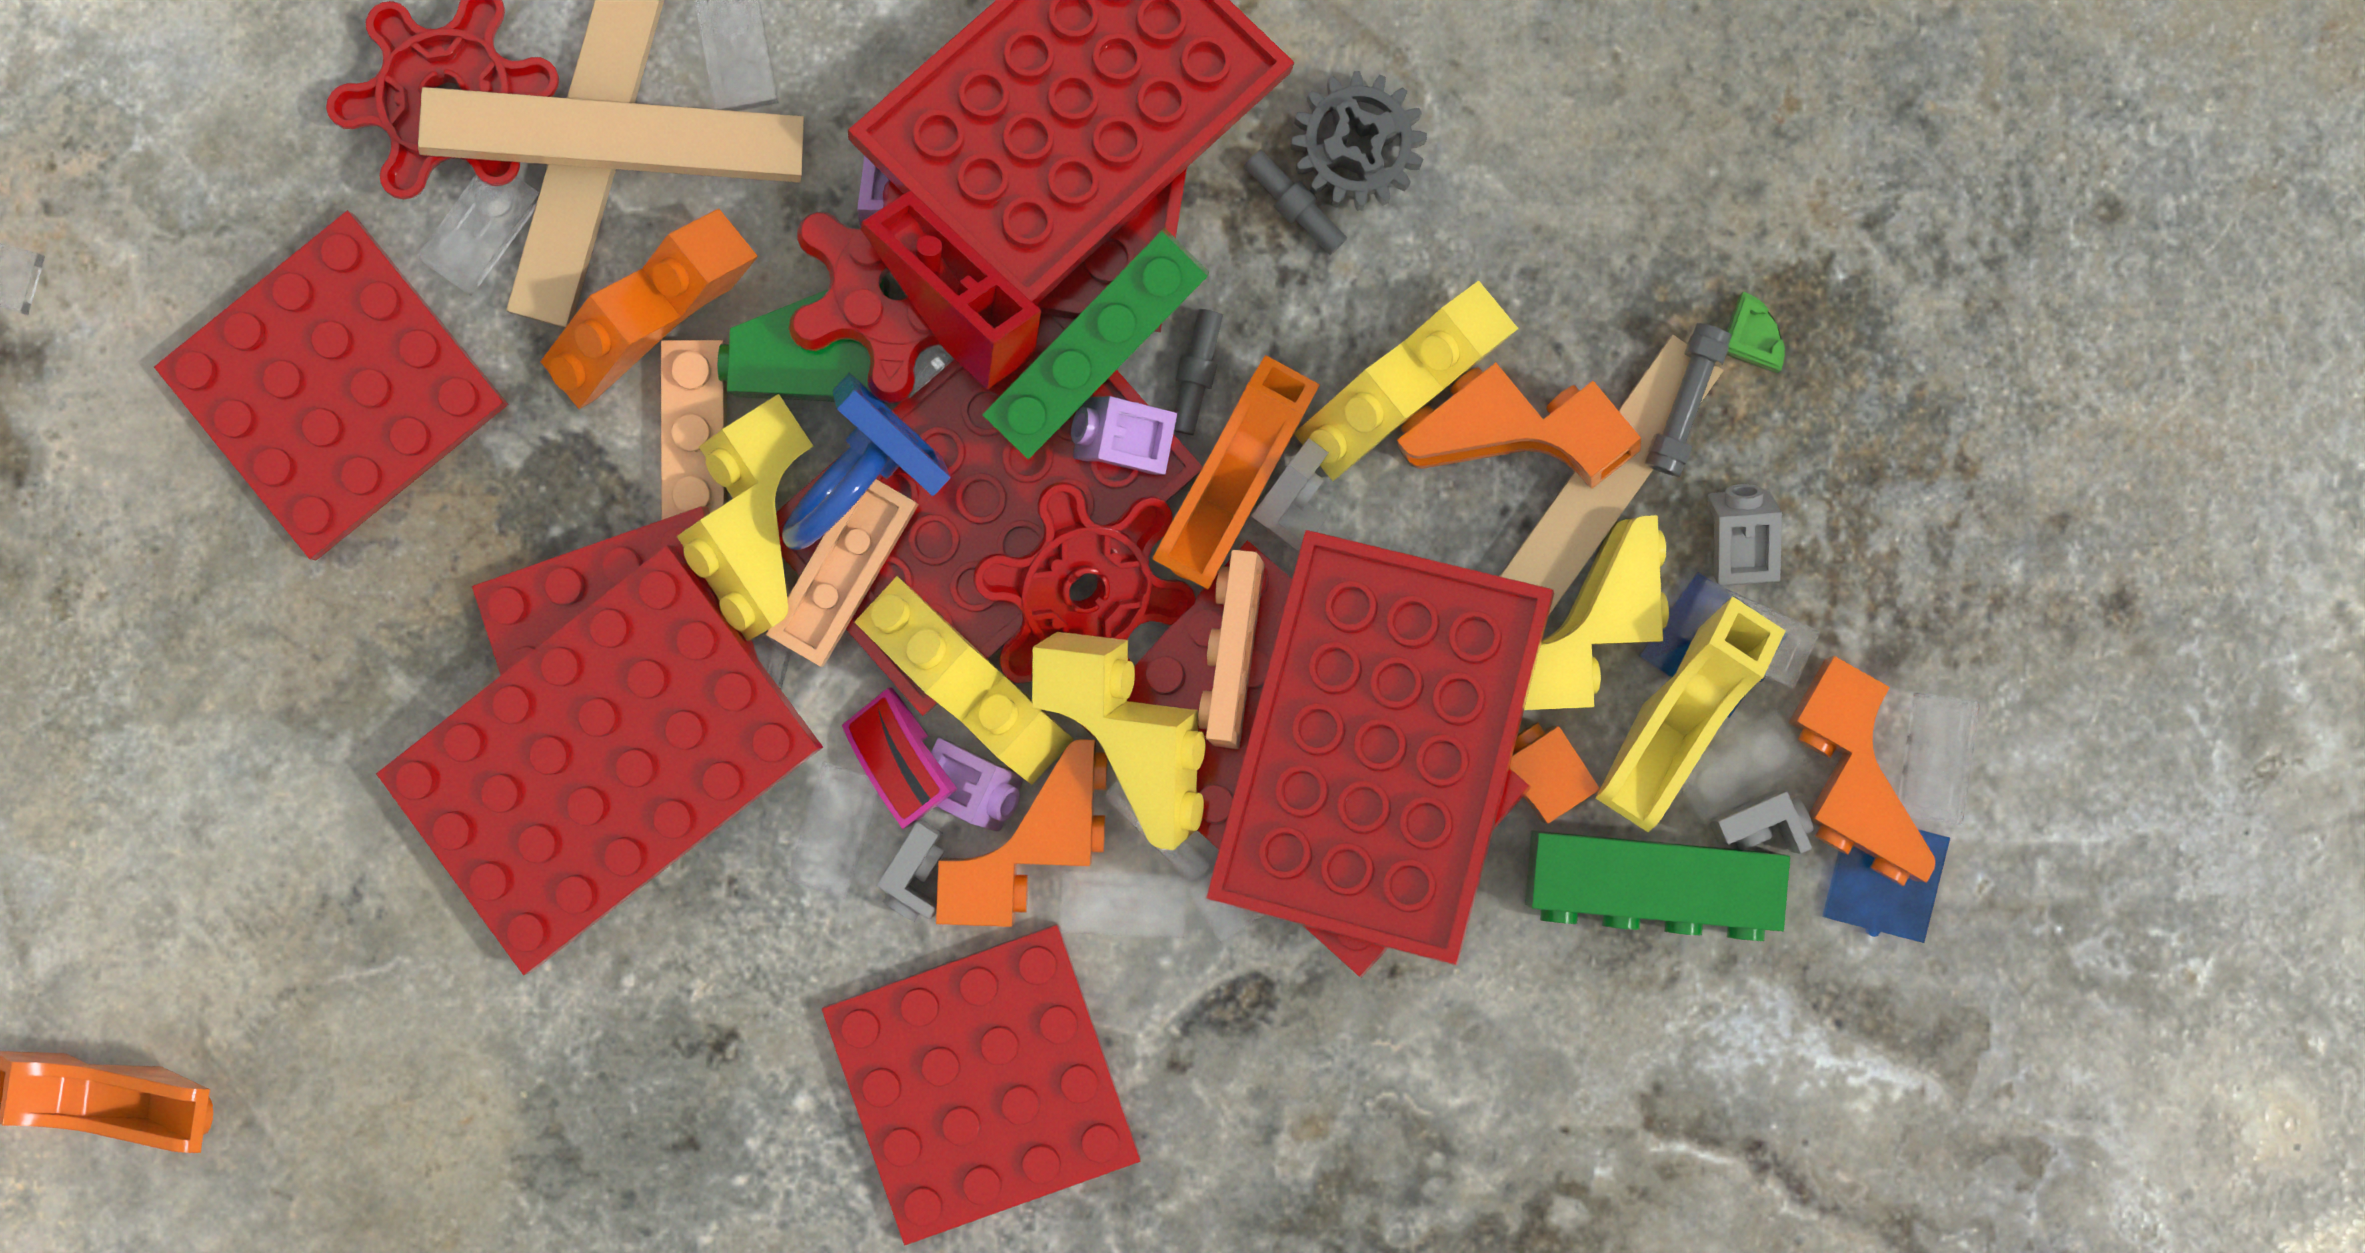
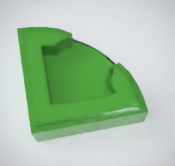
M1742 292L1739 295L1726 331L1732 335L1727 355L1778 373L1782 369L1785 355V346L1778 326L1763 302L1751 294Z

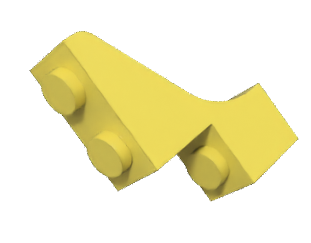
M1477 281L1439 309L1405 341L1365 369L1301 426L1294 435L1302 445L1309 438L1329 452L1320 464V467L1334 481L1405 423L1412 415L1483 360L1518 330V327L1481 282Z
M779 394L723 428L699 446V449L706 458V466L710 475L719 485L726 487L733 499L677 535V538L684 547V556L687 563L697 575L706 579L720 600V610L724 618L734 629L741 631L747 641L774 627L784 620L788 614L789 607L775 498L777 487L787 468L800 455L814 447Z
M1658 515L1620 520L1615 522L1610 529L1566 620L1553 634L1542 640L1524 710L1594 707V694H1597L1599 691L1601 674L1597 659L1592 657V645L1663 641V629L1668 623L1669 606L1666 595L1661 592L1660 567L1664 564L1666 557V541L1662 531L1658 530Z
M898 576L856 619L855 623L928 696L960 720L998 759L1031 785L1074 740L1045 710L1032 709V699L1009 680Z
M1733 596L1698 628L1676 674L1642 705L1595 799L1643 830L1651 831L1666 813L1724 720L1747 692L1764 677L1784 636L1785 630Z
M1056 632L1033 646L1032 709L1062 714L1087 728L1100 742L1148 841L1157 848L1176 849L1198 830L1203 817V796L1201 793H1196L1197 770L1200 768L1205 754V737L1203 732L1198 731V710L1127 701L1133 690L1135 679L1134 665L1131 661H1128V640Z

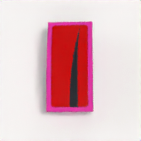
M892 687L887 688L842 724L847 739L862 768L902 829L912 826L957 790L951 779L923 743L928 735Z

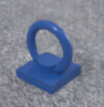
M850 372L832 390L837 410L856 426L854 431L845 439L850 448L815 482L785 523L782 532L783 542L793 550H800L810 546L828 532L857 503L879 474L888 479L900 466L932 496L951 478L942 456L882 401L877 399Z

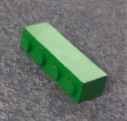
M1164 227L982 415L1029 459L1208 277L1209 271Z
M1531 830L1525 905L1532 909H1541L1540 920L1547 922L1577 924L1578 913L1603 915L1602 926L1640 930V920L1651 919L1665 921L1664 932L1701 936L1703 924L1727 926V938L1765 941V930L1784 932L1790 856L1773 852Z

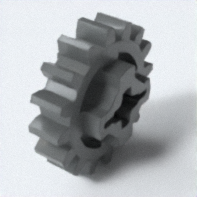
M1354 71L1350 87L1345 88L1333 76L1327 82L1328 96L1326 98L1314 91L1308 94L1306 101L1313 110V113H1296L1294 124L1306 131V134L1291 138V150L1306 152V156L1296 164L1295 169L1298 174H1307L1313 171L1316 175L1310 188L1314 195L1321 192L1326 186L1333 190L1331 205L1334 207L1340 205L1345 195L1353 196L1357 211L1364 210L1367 196L1372 194L1375 195L1382 206L1388 204L1390 200L1388 186L1392 184L1397 189L1405 192L1411 181L1403 171L1404 168L1420 170L1424 160L1417 153L1411 151V148L1425 145L1427 140V133L1411 129V126L1420 119L1422 112L1420 108L1404 111L1401 105L1406 97L1407 90L1403 87L1395 91L1391 96L1385 93L1386 77L1383 75H1379L1372 87L1363 85L1360 71ZM1357 102L1374 105L1383 110L1384 113L1376 115L1362 110ZM1331 112L1332 120L1336 127L1333 136L1323 140L1322 144L1317 145L1318 128L1323 119ZM1349 124L1351 129H1355L1360 137L1371 135L1372 138L1367 149V156L1365 153L1362 154L1357 146L1346 148L1345 144L1350 133ZM1399 137L1400 148L1398 157L1394 164L1386 171L1384 167L1385 162L1381 155L1382 148ZM1341 167L1355 172L1360 181L1345 179L1335 174L1332 170Z

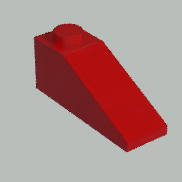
M909 190L862 221V232L943 349L987 390L1034 357L1041 310L913 192Z

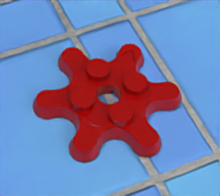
M460 0L453 20L437 29H426L418 25L412 19L408 9L394 1H386L375 5L368 13L366 30L369 37L382 50V67L378 74L367 82L358 84L346 83L334 89L327 99L326 110L329 118L335 125L343 129L377 126L388 133L391 139V151L388 159L381 167L379 176L382 187L392 197L403 200L417 197L425 189L433 169L444 161L456 158L419 155L418 138L422 87L437 88L445 83H454L466 91L544 97L554 96L558 88L559 76L556 68L550 61L542 57H530L524 60L511 61L497 53L494 47V38L502 25L505 15V7L502 0ZM460 158L467 161L473 167L481 181L491 186H503L511 183L516 178L520 169V162Z
M890 180L885 184L883 190V207L903 195ZM815 212L806 216L797 229L798 243L808 256L819 260L826 266L830 274V284L828 291L821 299L814 303L803 305L793 313L789 323L791 338L796 345L810 351L824 349L832 342L840 339H852L861 343L867 349L870 356V369L867 379L872 394L880 401L887 403H896L904 400L914 388V368L917 358L927 348L941 346V344L908 297L903 300H893L882 293L880 283L890 271L861 228H849L842 224L834 215L826 212Z
M1065 482L1050 484L1040 493L1037 506L1038 514L1044 525V535L1035 549L1020 557H1010L1004 554L987 555L978 562L974 571L975 587L984 598L992 601L1005 600L1013 602L1022 612L1021 626L1003 646L999 660L1001 671L1009 680L1015 683L1032 681L1033 646L1056 632L1128 640L1132 631L1140 624L1153 621L1173 625L1195 604L1194 592L1185 582L1178 579L1166 580L1158 578L1149 567L1151 549L1158 540L1165 536L1173 519L1171 509L1164 500L1155 496L1138 498L1129 505L1127 510L1117 520L1108 524H1098L1088 517L1085 510L1084 497L1080 490L1074 485ZM1083 574L1097 575V588L1090 597L1081 601L1070 599L1071 577L1075 576L1077 578Z

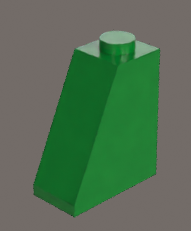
M885 276L880 283V289L889 298L890 281ZM827 289L731 327L729 344H720L718 379L719 381H726L727 391L733 396L740 398L771 399L779 394L784 400L835 402L832 390L849 372L869 389L867 376L870 369V356L867 349L861 343L852 339H840L832 342L824 349L810 351L796 345L791 338L789 323L793 313L801 306L821 299L828 291Z

